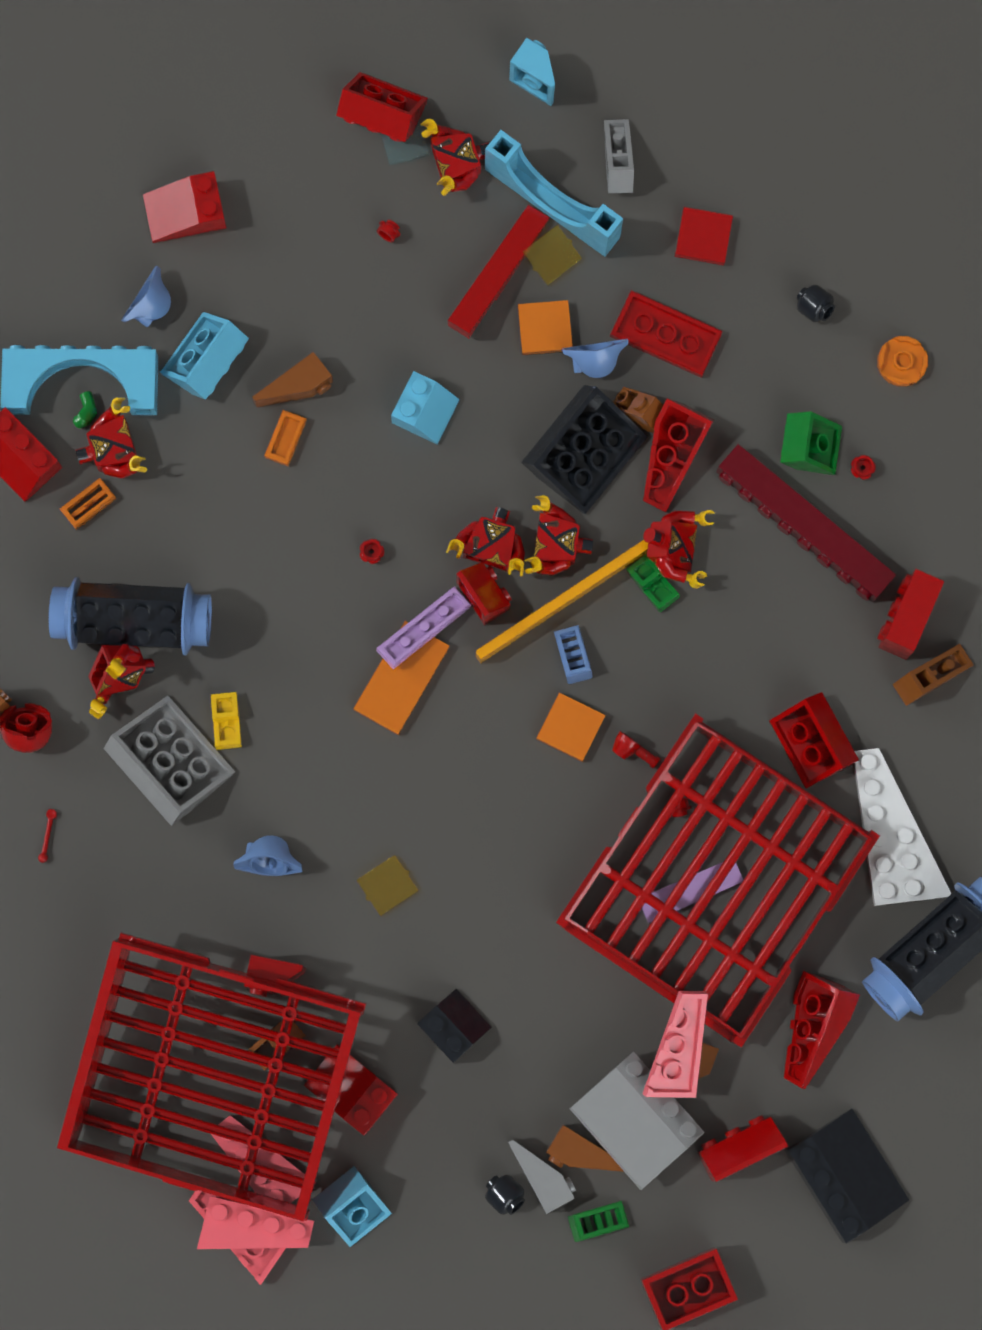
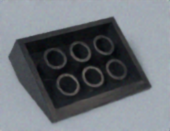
M584 385L521 463L544 484L580 512L586 514L648 436L598 387Z
M852 1108L785 1150L842 1243L847 1244L909 1201V1198Z

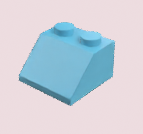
M526 38L510 61L509 80L551 106L554 102L555 81L548 50H546V47L541 42Z
M413 371L391 414L392 424L438 444L460 399L438 382Z
M355 1166L312 1199L324 1218L349 1247L392 1214Z

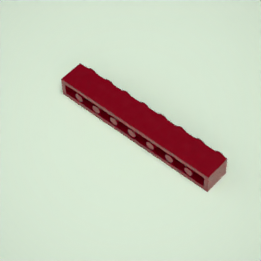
M739 444L718 466L716 473L719 474L718 478L722 483L736 488L738 495L744 501L754 503L758 507V512L767 519L771 517L778 523L777 527L781 532L786 535L791 534L797 539V544L807 552L809 550L818 556L816 559L821 565L826 568L830 566L837 572L836 576L845 584L850 583L857 589L856 593L862 599L874 602L896 576L893 571Z

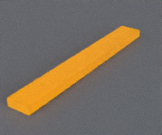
M642 540L477 649L476 658L480 664L647 554L648 543Z

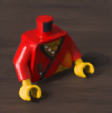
M426 119L420 125L427 127V130H424L421 134L424 138L430 135L433 136L431 138V148L441 178L436 184L443 185L444 188L441 194L445 196L450 191H466L481 173L480 160L485 159V149L489 142L475 146L470 133L466 134L464 131L437 125L433 119Z
M124 397L114 398L111 407L91 426L90 431L86 433L90 446L76 450L80 464L94 460L99 472L120 479L133 475L136 472L145 473L147 471V467L140 466L141 461L146 460V458L137 456L124 415H121V413L130 411V406L121 407L122 401L126 399Z
M540 495L535 496V498L540 500L541 506L532 505V509L534 511H543L544 513H540L534 557L524 560L525 562H530L532 568L526 569L525 573L532 574L537 572L553 576L569 569L571 565L575 564L576 552L592 554L593 539L578 537L580 525L576 524L575 519L565 510L551 503L547 496Z
M496 507L492 519L481 517L479 521L471 522L459 532L455 539L449 542L446 553H449L450 550L457 551L456 558L458 559L463 551V558L478 563L483 562L484 565L506 571L509 575H511L512 570L520 571V576H523L525 551L522 539L515 533L516 527L507 524L510 511L504 508Z
M712 510L702 511L699 514H695V511H673L663 516L661 522H653L651 528L645 530L643 539L648 543L647 557L655 563L663 577L682 583L688 581L689 585L694 589L705 585L699 583L696 577H707L705 572L688 573H691L697 532V525L694 522H698L701 526L713 525L714 522L709 523L705 520L706 514H715Z
M128 644L102 645L88 676L96 694V699L91 701L89 713L95 718L100 719L107 711V707L104 704L108 702L112 694L135 689L143 674L154 672L155 665L153 659H144L137 646H130Z

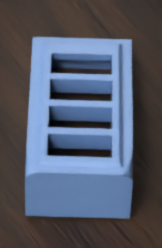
M579 625L554 631L568 684L591 679L593 677ZM575 636L577 638V640L562 644V640L568 639ZM578 646H579V649H578V650H574V651L567 652V653H565V651H564V650L571 649V648H575V647H578ZM578 657H582V660L574 661L571 663H568L567 661Z

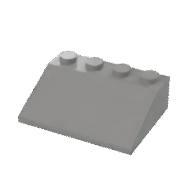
M168 695L113 733L103 748L171 826L190 813L235 773L234 769Z
M633 1051L578 1100L570 1110L634 1184L642 1190L705 1132L674 1097H645L642 1094L650 1069Z

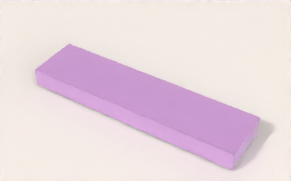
M454 586L378 646L376 651L392 669H395L470 609L471 604Z
M722 863L697 873L673 909L678 911L697 903ZM736 863L715 894L742 883L743 878ZM678 882L651 894L665 903ZM647 903L642 907L647 922L651 923L658 911Z

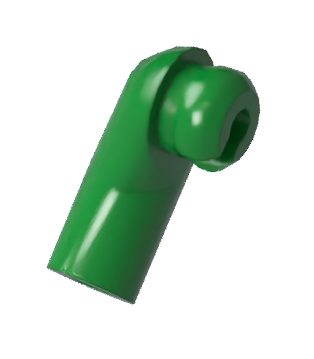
M91 391L83 392L79 395L83 408L73 418V424L77 428L88 427L97 416V408Z

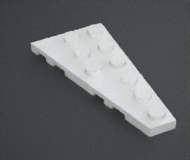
M880 749L855 751L859 761L854 763L862 827L868 832L872 830L880 835L867 855L874 906L949 897L951 892Z

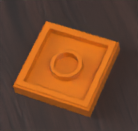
M568 300L518 304L522 355L562 352V348L573 347Z
M559 692L536 740L583 762L606 715Z

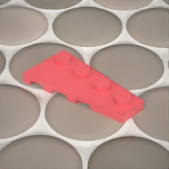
M678 992L642 1093L645 1097L696 1098L708 997L706 992Z
M231 1115L218 1124L252 1135L248 1128ZM211 1134L226 1155L245 1160L248 1145ZM259 1148L255 1164L302 1178L305 1177L302 1171L280 1154ZM254 1174L251 1175L249 1185L255 1193L292 1203L300 1195L301 1188Z
M198 1190L194 1192L189 1202L205 1218L210 1196L226 1198ZM286 1248L231 1249V1251L261 1285Z
M210 1196L197 1249L308 1248L315 1221L308 1219L303 1222L243 1203Z

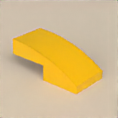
M237 692L211 694L216 750L242 747Z

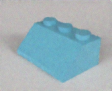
M203 312L160 373L192 395L206 400L215 390V386L221 377L228 372L236 356L243 351L244 345L249 338L231 321Z

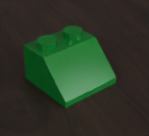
M812 411L787 413L780 463L796 470L835 475L842 426Z

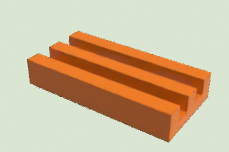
M99 478L62 506L60 510L77 530L117 498L102 479ZM102 488L100 492L70 514L68 512L96 489ZM106 494L108 495L104 500H102L95 507H93L91 510H89L82 517L75 521L76 517H78L80 514L86 511L89 507L95 504Z

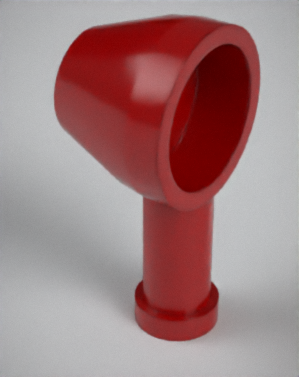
M622 731L617 734L612 748L614 753L624 760L635 754L648 763L652 769L657 765L660 760L658 756H654Z

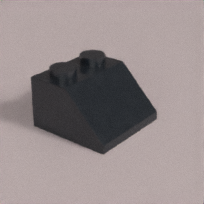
M457 989L451 992L417 1023L453 1064L492 1028Z

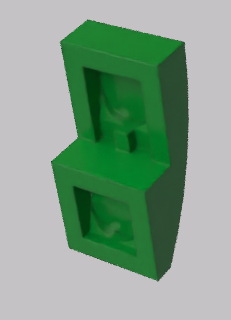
M647 554L626 569L637 586L660 613L680 598L679 593L661 575L655 563L647 557Z

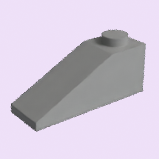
M629 119L604 120L608 193H633L634 165Z
M514 1140L508 1142L546 1214L575 1199L572 1193L576 1189L569 1177L564 1179L561 1173Z

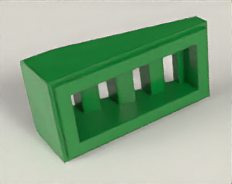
M622 1201L568 1216L575 1242L629 1227ZM611 1209L615 1211L618 1225L613 1223L610 1213ZM601 1212L604 1213L607 1228H604L602 1219L600 1216ZM590 1215H593L597 1231L593 1232L589 1218ZM580 1218L583 1220L586 1234L583 1233Z

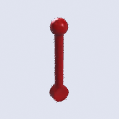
M49 809L46 812L48 822L42 852L38 856V860L41 863H45L48 860L47 849L53 820L57 817V812L54 809Z

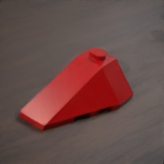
M669 398L666 399L655 421L643 498L644 502L664 512L667 511L714 419L691 407Z
M803 971L793 999L796 1011L795 1019L791 1020L790 1023L793 1035L792 1043L787 1047L784 1078L802 1089H806L850 1021L860 994L841 984Z

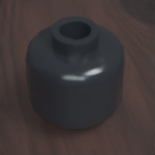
M812 285L808 288L804 287L797 295V310L812 322L826 321L835 309L833 296L819 285Z
M496 1175L486 1185L488 1189L485 1195L486 1201L499 1214L505 1215L509 1213L512 1215L525 1202L523 1187L510 1175H503L500 1178Z

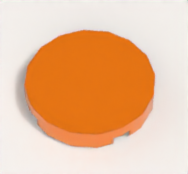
M897 336L882 346L877 357V367L881 376L888 383L907 387L917 383L924 376L928 367V355L918 340L909 336Z

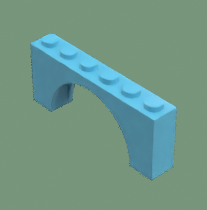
M500 130L486 147L485 170L601 255L605 257L620 239L623 218L604 204L599 208L589 207L562 193L532 166L523 153L521 144L504 131Z
M12 345L10 349H2L1 410L6 407L13 415H30L32 401L37 390L50 376L69 367L90 366L109 373L120 382L126 391L131 415H157L158 354L156 349H152V347L138 346L137 349H127L124 346H112L111 349H101L99 346H87L86 349H76L74 346L65 345L61 346V349H51L49 346L38 345L35 346V349H25L21 345Z

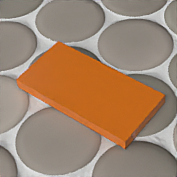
M404 621V623H403V625L401 626V628L404 627V626H405L407 623H409V622ZM433 637L395 669H392L382 659L353 710L394 734L399 735L450 646Z

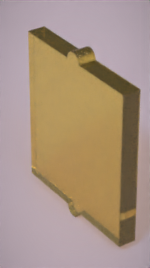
M558 225L523 251L533 265L532 270L538 272L546 285H549L582 259L573 247L572 240L566 237Z
M395 855L357 879V882L367 895L366 900L371 901L380 916L418 892V889L408 876L409 871L404 870Z

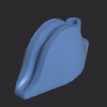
M158 266L154 267L121 321L127 322L131 319H136L145 327H148L152 321L163 317L169 311L171 297L162 282L161 269Z
M628 338L562 348V352L572 358L574 373L583 372L589 377L601 378L613 371L620 351L628 345Z
M273 835L261 837L254 843H248L245 855L235 860L233 864L237 870L266 876H282L302 872V865L292 857L288 844L282 838Z

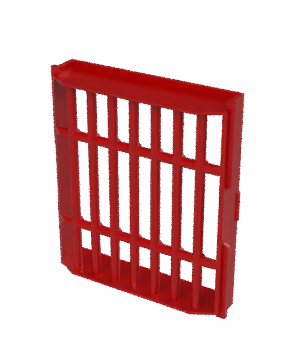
M695 713L645 788L648 793L641 805L635 808L619 832V838L613 847H606L556 923L672 1003H675L678 992L685 989L711 948H714L725 957L703 989L708 994L707 1002L734 962L747 970L718 1017L707 1010L705 1015V1025L742 1048L791 973L789 965L814 930L824 912H831L880 835L872 830L866 831L703 723L704 719ZM696 730L708 738L709 741L681 781L668 773V771ZM717 746H720L731 755L703 796L691 788V785ZM741 760L753 768L728 808L724 810L715 804L713 800ZM764 775L773 781L775 785L747 825L736 818L735 815L760 777ZM661 781L674 788L675 792L621 873L607 865V862ZM785 789L797 797V800L769 840L757 832V830ZM686 796L698 805L642 888L631 881L630 877L683 797ZM807 804L818 811L819 815L793 854H790L779 845ZM708 811L720 820L664 903L651 893L705 812ZM830 819L842 828L816 868L813 869L801 860L827 820ZM729 825L742 835L689 915L685 917L673 908ZM853 834L862 840L863 843L835 884L823 875L849 835ZM750 840L764 848V850L711 930L707 932L697 925L696 922ZM772 855L785 862L786 865L732 947L719 940L718 937ZM794 870H797L806 876L808 880L754 962L740 954V952ZM602 873L614 881V883L583 928L570 918L599 874ZM818 884L830 893L777 974L773 976L764 970L763 966ZM624 888L635 895L636 898L607 942H604L593 933ZM647 903L656 909L658 913L630 956L627 957L615 948L644 904ZM669 918L681 927L652 971L649 972L637 963L666 919ZM691 933L703 942L674 986L671 987L659 978L688 934ZM757 977L769 986L737 1032L726 1022Z
M121 932L119 938L114 940L111 945L57 1148L159 1178L165 1183L192 1191L199 1190L303 1222L307 1221L310 1212L308 1209L357 1026L360 1017L364 1014L367 1003L281 978L272 981L213 964L205 956ZM130 950L182 965L180 975L129 961ZM192 968L289 996L287 1006L190 979ZM126 971L175 985L176 991L173 1001L123 987L122 984ZM190 989L282 1016L283 1021L280 1032L184 1005L186 991ZM119 997L169 1011L166 1027L115 1012ZM299 999L348 1013L347 1023H341L297 1010ZM181 1014L276 1042L273 1058L176 1030L179 1016ZM293 1021H300L343 1034L340 1049L291 1036L290 1032ZM112 1022L161 1036L163 1039L159 1052L108 1038ZM173 1040L267 1067L269 1068L266 1084L170 1056ZM290 1046L335 1059L336 1064L333 1075L283 1061L286 1047ZM105 1048L155 1062L156 1065L152 1078L101 1063ZM170 1066L261 1093L262 1098L259 1109L164 1082L162 1079L165 1068ZM280 1071L329 1085L326 1100L323 1101L276 1087ZM98 1073L147 1087L148 1094L145 1103L95 1089ZM159 1091L255 1120L252 1135L156 1107ZM275 1097L322 1111L319 1126L270 1113L269 1109L272 1098ZM91 1099L141 1113L142 1116L138 1129L89 1115L88 1110ZM152 1117L248 1145L245 1160L150 1133L148 1131ZM86 1124L133 1138L135 1142L131 1156L78 1140L83 1125ZM265 1124H273L315 1137L312 1152L262 1138ZM145 1142L240 1170L241 1175L238 1186L234 1187L141 1159ZM259 1148L307 1162L308 1166L305 1177L302 1178L255 1164ZM254 1174L301 1188L297 1205L248 1191L251 1175Z

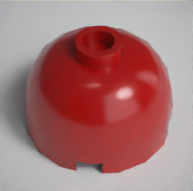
M25 703L24 708L17 709L16 705L9 707L0 716L2 739L9 748L17 752L31 753L40 750L47 744L52 735L50 712L41 705Z

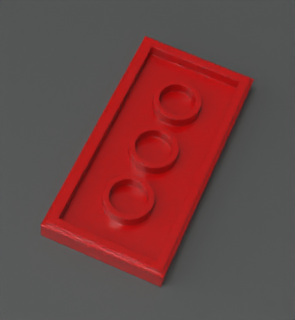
M631 290L611 331L610 337L616 340L628 338L629 346L702 378L723 331Z

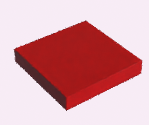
M684 207L675 257L724 266L733 215Z

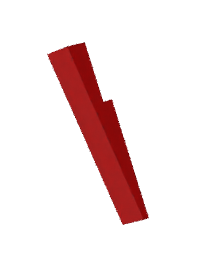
M530 205L526 207L449 317L448 326L468 339L471 337L494 300L496 301L550 217Z

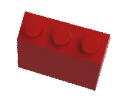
M359 72L342 89L336 116L343 118L347 123L364 126L371 132L385 134L394 141L406 142L414 133L428 98Z
M5 407L0 411V477L26 502L60 471L62 466Z
M823 692L805 698L769 720L806 789L859 761Z
M760 1115L748 1121L750 1126L743 1130H740L738 1126L725 1132L727 1138L717 1142L713 1138L701 1144L702 1150L697 1153L711 1181L717 1182L788 1147L787 1142L771 1117L764 1119L763 1115Z

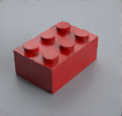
M915 569L911 575L906 574L897 590V593L901 594L900 598L897 597L892 602L887 616L891 617L890 621L887 620L877 636V639L881 640L878 648L905 660L910 657L915 651L944 584L943 580L918 569Z
M714 1247L640 1279L661 1330H669L738 1300L719 1253Z

